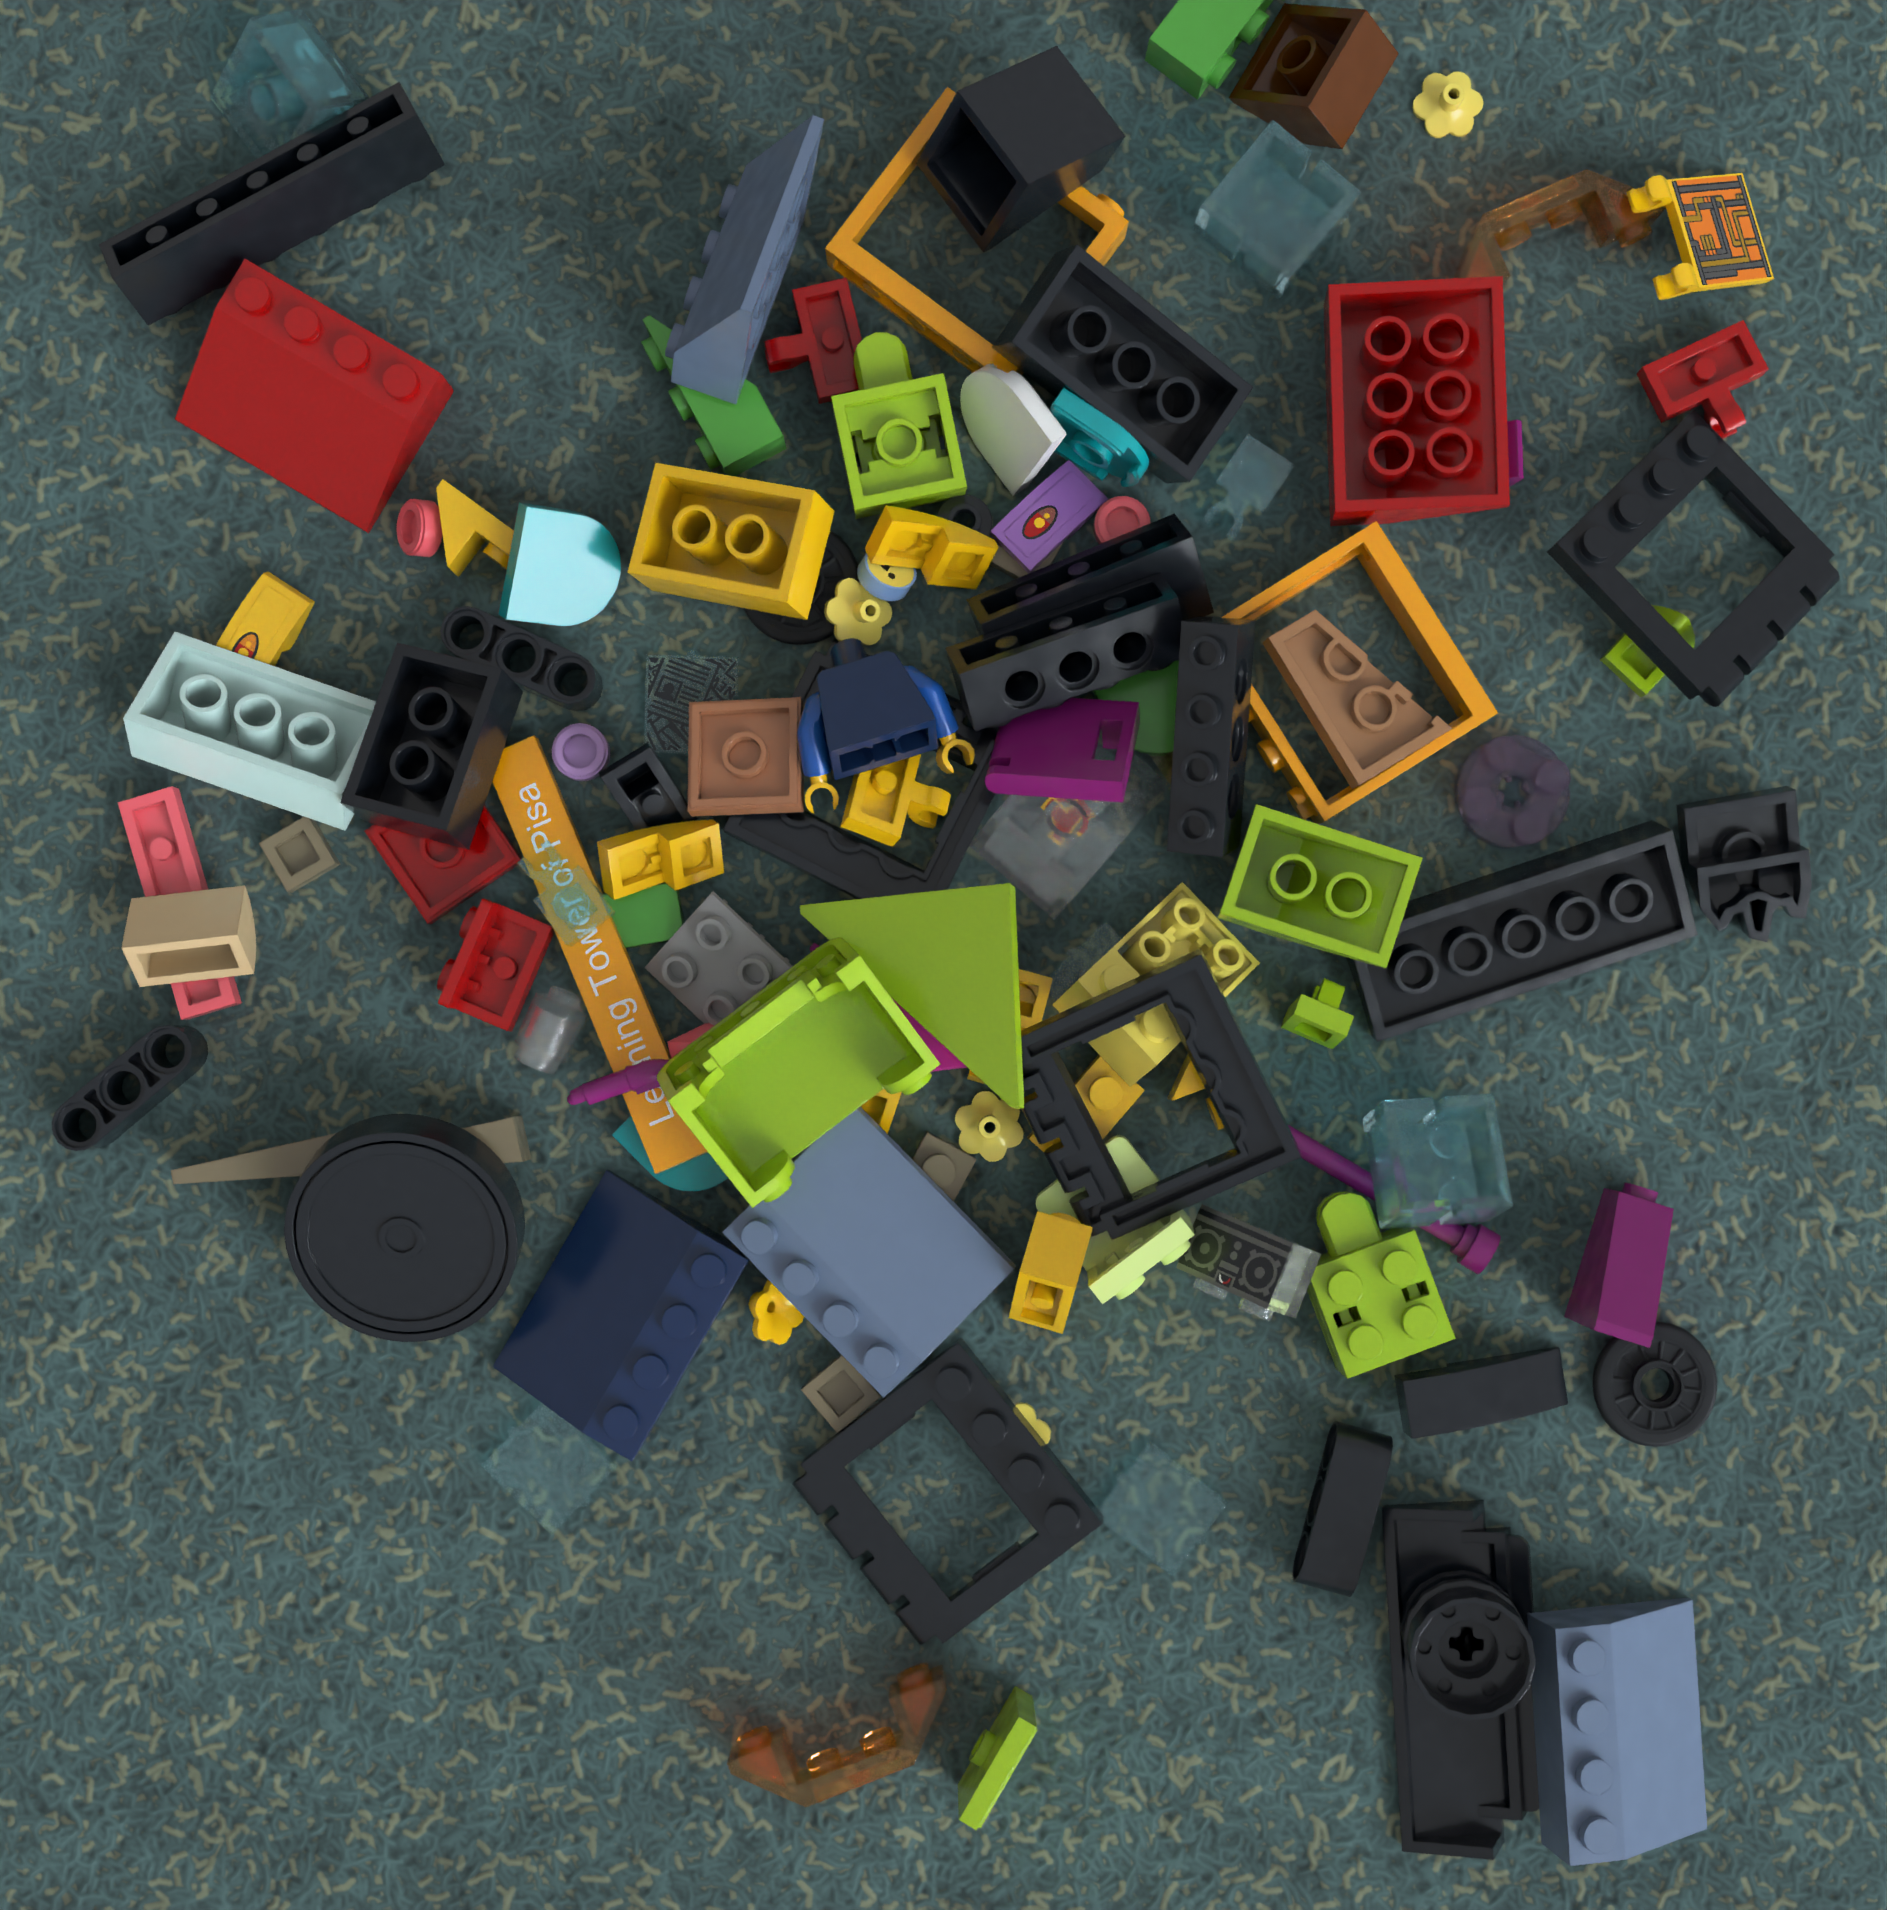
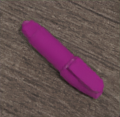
M651 1059L641 1061L636 1065H628L623 1070L583 1083L570 1091L567 1102L571 1105H576L587 1101L589 1105L629 1091L640 1094L660 1087L657 1081V1074L669 1060Z

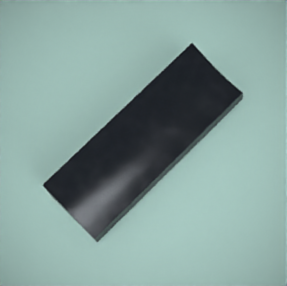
M1650 820L1408 901L1387 968L1347 957L1346 959L1356 984L1371 1035L1379 1042L1697 936L1698 934L1673 830Z

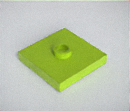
M1016 1686L1013 1688L990 1730L985 1729L976 1741L969 1757L970 1764L958 1783L959 1820L976 1831L978 1827L981 1829L1038 1731L1032 1695Z

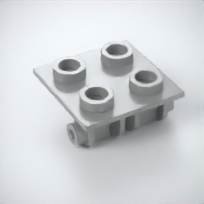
M713 891L644 968L704 1024L710 1023L715 1026L790 969L792 965L789 963L790 960L780 955L765 940L762 934L759 935L752 928V924L744 921L728 905L725 899L722 900Z

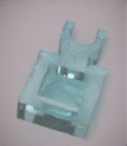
M1247 434L1216 481V484L1229 493L1224 500L1210 507L1202 522L1210 526L1218 513H1230L1234 517V525L1225 537L1234 542L1243 527V514L1248 506L1264 514L1294 469L1295 464Z
M546 840L541 844L550 857L549 866L545 870H534L533 865L525 858H522L517 863L529 878L541 882L546 888L533 901L564 943L572 947L616 914V912L582 867L578 865L566 875L563 871L562 856L552 842Z

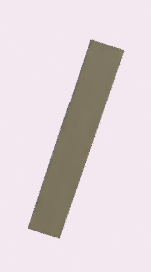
M522 1115L462 1128L485 1143L503 1163L524 1162L531 1159ZM336 1133L171 1170L173 1184L301 1176L317 1150Z

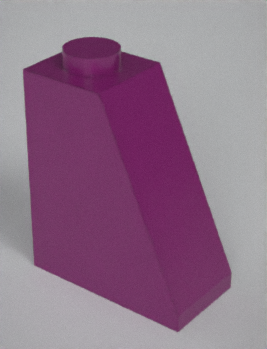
M1624 1182L1622 1192L1607 1188L1603 1189L1564 1317L1592 1330L1650 1348L1654 1336L1674 1211L1673 1208L1656 1203L1658 1192Z

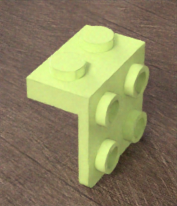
M1116 1135L1105 1142L1130 1194L1160 1181L1126 1137ZM1057 1179L1038 1193L1036 1208L1039 1212L1049 1215L1052 1213H1065L1078 1219L1069 1200L1086 1189L1082 1187L1073 1192L1064 1193ZM1182 1209L1114 1240L1111 1239L1107 1231L1090 1237L1082 1266L1087 1271L1088 1287L1100 1302L1104 1304L1114 1295L1119 1300L1129 1296L1144 1282L1145 1277L1142 1274L1160 1261L1163 1265H1168L1181 1257L1191 1245L1188 1240L1195 1235L1190 1217Z

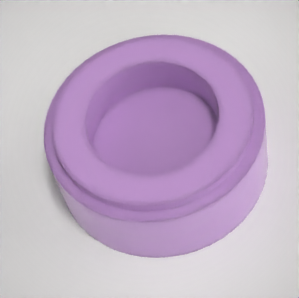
M583 723L572 724L562 729L555 737L552 745V758L558 770L568 778L576 781H588L598 777V772L607 767L610 760V746L605 736L595 727Z

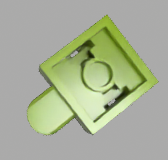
M875 332L866 336L857 345L854 354V368L859 390L831 396L832 409L855 519L882 514L885 505L911 508L965 495L967 483L944 373L913 379L906 347L897 336L887 332ZM943 436L945 449L941 450L939 437ZM855 454H858L859 457V467H857Z
M1340 1191L1333 1192L1325 1197L1317 1207L1316 1221L1328 1252L1300 1262L1297 1265L1336 1370L1349 1379L1456 1339L1416 1231L1405 1225H1400L1380 1232L1369 1202L1356 1193ZM1336 1313L1341 1324L1338 1327L1333 1317V1314Z

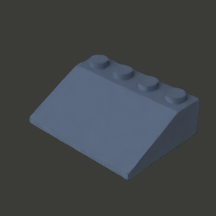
M812 115L749 162L744 169L738 187L728 184L719 211V217L725 219L721 232L711 229L704 246L701 263L708 266L703 279L693 276L686 293L683 309L690 311L685 325L675 323L669 336L665 356L673 359L671 382L735 405L737 404L805 220L824 123L823 118Z
M860 1106L813 1142L794 1161L795 1169L790 1176L792 1184L784 1194L771 1202L761 1201L754 1208L749 1205L722 1233L884 1398L963 1322L1015 1269L1016 1265Z
M1690 1598L1527 1613L1528 1632L1533 1641L1536 1660L1531 1682L1541 1843L1569 1866L1626 1860L1706 1830L1707 1815L1693 1600Z

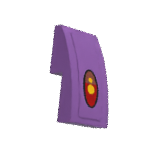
M1068 460L1012 509L990 531V536L1029 574L1066 539L1069 540L1098 511L1108 498Z

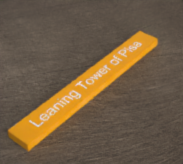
M533 735L504 748L492 782L613 1073L625 1069L628 1065H636L645 1060H670L669 1050L603 897L601 887L539 739ZM661 1087L640 1094L634 1091L622 1094L655 1174L707 1153L704 1146L667 1101Z

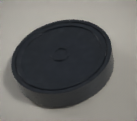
M388 1114L364 1119L349 1125L328 1139L317 1150L290 1196L285 1215L284 1236L289 1261L296 1277L309 1296L330 1316L342 1324L372 1337L390 1341L421 1342L443 1338L460 1332L484 1317L497 1304L510 1283L522 1250L525 1234V1216L521 1195L512 1175L502 1160L479 1138L452 1123L437 1118L416 1114Z

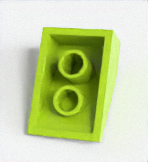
M1256 804L1222 902L1218 919L1273 937L1387 968L1423 858Z

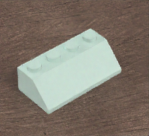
M174 632L123 720L132 757L346 831L354 813L340 802L376 701Z

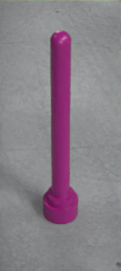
M1288 1125L1300 1149L1302 1159L1451 1246L1450 1252L1458 1256L1457 1263L1472 1272L1480 1274L1488 1265L1501 1239L1499 1234L1482 1224H1478L1475 1227L1469 1223H1465L1463 1226L1459 1225Z

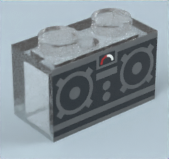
M1201 1204L1193 1224L1195 1235L1188 1240L1191 1245L1180 1257L1176 1268L1195 1276L1196 1279L1193 1287L1222 1300H1225L1228 1292L1241 1297L1238 1308L1268 1321L1271 1320L1274 1312L1296 1318L1321 1253L1235 1216Z

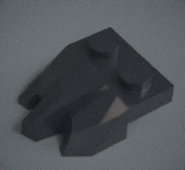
M1783 786L1676 805L1683 868L1701 911L1718 931L1726 928L1733 915L1737 913L1741 929L1749 938L1768 942L1773 912L1778 906H1782L1790 917L1806 918L1812 887L1809 849L1800 845L1795 789Z

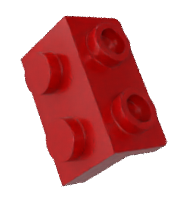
M483 898L479 907L472 906L462 922L459 936L464 939V942L456 960L450 958L440 973L437 989L442 991L438 1004L450 1009L459 1010L503 1030L512 1032L555 933L553 926Z

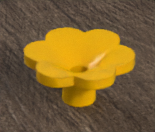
M769 1280L766 1281L763 1291L755 1292L750 1297L748 1305L754 1317L752 1332L754 1337L759 1340H770L778 1345L784 1344L790 1338L792 1328L799 1326L804 1319V1316Z

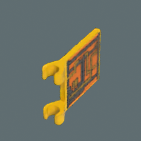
M1743 173L1666 179L1662 175H1657L1647 179L1644 187L1632 188L1626 192L1633 213H1642L1664 206L1667 210L1682 263L1671 268V273L1658 275L1652 279L1659 300L1670 299L1691 292L1763 284L1774 279Z

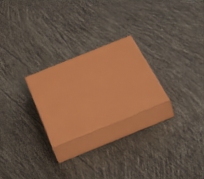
M801 697L689 702L687 811L692 817L804 812V775L797 740V728L804 709V702Z

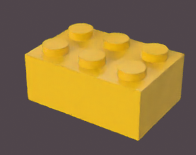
M655 463L627 573L652 591L808 620L835 511L815 490Z

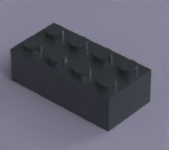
M1078 245L1054 254L992 346L994 350L1056 398L1063 387H1065L1122 426L1146 451L1149 458L1147 469L1165 483H1181L1192 480L1253 389V386Z

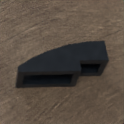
M1559 1347L1447 1363V1367L1394 1375L1403 1432L1411 1439L1509 1421L1568 1404Z

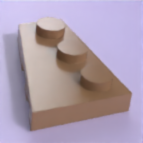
M1317 610L1310 612L1276 632L1262 643L1351 789L1356 788L1452 729L1439 716L1432 717L1411 699L1413 694L1398 681L1393 683L1367 661L1368 655Z

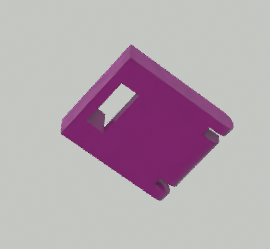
M1069 698L1055 708L1038 709L1013 718L1008 724L998 728L989 768L985 777L986 788L996 794L1123 803L1140 726L1139 702ZM1101 730L1103 748L1117 749L1115 761L1094 759Z

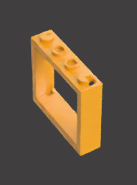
M947 87L825 247L827 265L844 278L847 277L849 282L972 373L985 365L994 364L997 365L998 369L1006 373L1014 370L1023 375V371L992 348L993 344L858 245L859 241L917 166L918 158L956 95L953 90ZM1080 186L1057 203L1098 232V235L1086 249V252L1105 266L1124 241L1129 221L1123 217L1125 215L1123 209L1113 199L1100 193L1095 196Z
M1377 521L1221 617L1258 620L1358 558L1458 716L1456 720L1448 724L1452 728L1448 732L1356 788L1351 789L1348 786L1325 801L1251 683L1249 722L1252 723L1262 739L1261 742L1256 744L1258 752L1273 773L1281 769L1292 789L1287 791V797L1300 818L1306 820L1311 817L1316 824L1327 821L1498 714Z

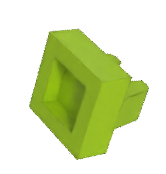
M1324 978L1321 985L1315 987L1311 997L1301 994L1288 1007L1280 1028L1327 1048H1335L1347 1037L1354 1018L1353 1015L1339 1010L1345 986Z

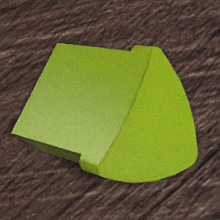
M1652 605L1694 649L1695 634L1689 618L1673 609ZM1625 633L1600 659L1640 698L1647 695L1665 675Z

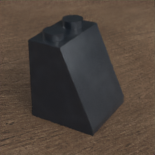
M1055 46L958 90L916 164L984 253L1100 173L1126 136L1058 46Z

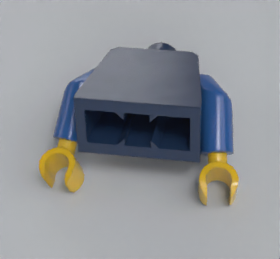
M845 639L832 647L830 655L835 667L822 670L817 675L819 692L812 694L806 699L797 728V740L803 775L810 777L811 783L805 794V804L811 813L814 814L811 795L818 788L828 789L832 793L834 810L838 805L839 795L837 790L827 781L826 774L830 773L831 770L836 781L938 749L937 739H940L942 745L937 750L936 762L943 772L947 774L954 773L953 767L948 760V752L952 747L960 749L967 765L973 763L975 757L974 748L967 741L957 738L955 732L959 729V726L941 684L914 666H903L894 652L884 651L867 657L863 644L858 639Z

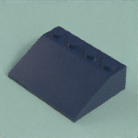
M606 1170L493 1367L579 1431L628 1460L633 1461L643 1447L750 1260L729 1239L610 1170Z

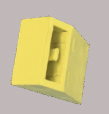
M1182 882L1052 1005L1061 1013L1200 948L1224 997H1226L1260 962ZM1163 1004L1136 1015V1021L1088 1042L1129 1087L1157 1066L1181 1042Z

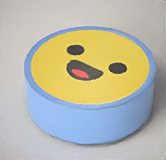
M865 553L857 568L858 579L865 590L874 597L884 601H898L904 598L917 576L916 568L871 564L867 553Z

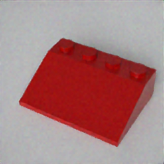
M244 259L215 307L175 420L369 534L454 390L437 370L249 260Z
M1503 276L1328 284L1324 300V340L1330 526L1370 525L1375 521L1378 524H1389L1509 507Z

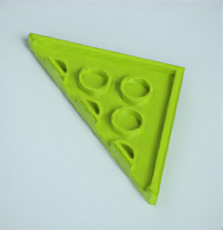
M1005 883L800 905V914L829 941L838 937L843 938L862 957L890 997L1012 1108H1024L1015 887L1012 884Z

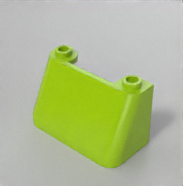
M838 937L813 950L676 1054L661 1068L657 1074V1081L670 1105L749 1205L754 1208L761 1201L771 1202L777 1199L789 1189L792 1184L790 1176L795 1169L792 1158L881 1090L885 1089L890 1094L902 1092L904 1095H910L915 1093L928 1083L932 1077L931 1071L938 1067L940 1063L862 957L843 938Z

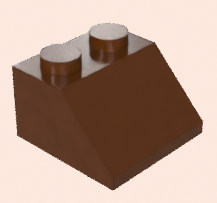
M1284 3L1230 94L1229 99L1234 104L1303 144L1343 149L1399 53L1365 9Z

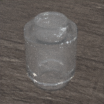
M551 986L548 993L536 991L514 1040L518 1045L514 1058L539 1071L556 1074L560 1063L566 1064L588 1016V1013L579 1007L582 998L556 986Z

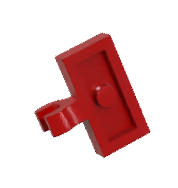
M847 277L792 289V300L801 333L764 341L769 372L775 373L791 369L808 361L819 404L831 402V396L858 391L854 368V354L857 345L862 341Z
M1744 320L1643 366L1638 371L1637 376L1661 423L1702 405L1705 421L1722 439L1736 434L1738 432L1736 428L1746 424L1745 416L1730 391L1762 377L1769 368Z

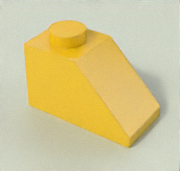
M1037 1211L1019 1271L1008 1318L1063 1334L1093 1227L1081 1224L1078 1219L1065 1213H1052L1049 1215Z

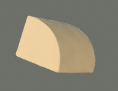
M245 885L131 898L121 948L139 987L254 974L256 961L255 924Z

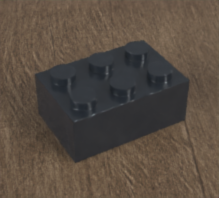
M397 643L340 803L366 823L469 850L523 691L502 668Z

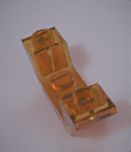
M1586 169L1483 213L1471 231L1453 278L1503 276L1504 285L1510 277V273L1500 251L1511 249L1523 243L1532 236L1530 230L1549 222L1552 229H1557L1576 220L1583 212L1599 248L1616 241L1619 242L1621 248H1625L1652 234V224L1666 210V207L1642 213H1633L1626 192L1636 188Z
M921 1663L897 1674L896 1679L898 1682L890 1685L889 1701L900 1727L899 1731L893 1733L891 1727L876 1729L859 1740L861 1746L843 1753H839L838 1748L820 1751L806 1760L807 1767L800 1769L785 1727L771 1732L768 1726L756 1727L740 1735L736 1739L737 1745L731 1747L727 1761L731 1775L801 1806L809 1807L913 1766L947 1690V1674L943 1664L930 1669L927 1663Z

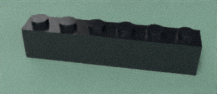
M398 82L100 243L99 247L112 279L149 326L166 316L177 313L184 306L215 289L227 286L232 281L244 259L257 266L271 262L287 250L313 236L325 233L330 227L359 211L373 207L383 198L405 186L423 180L429 173L441 168L445 164L403 87Z

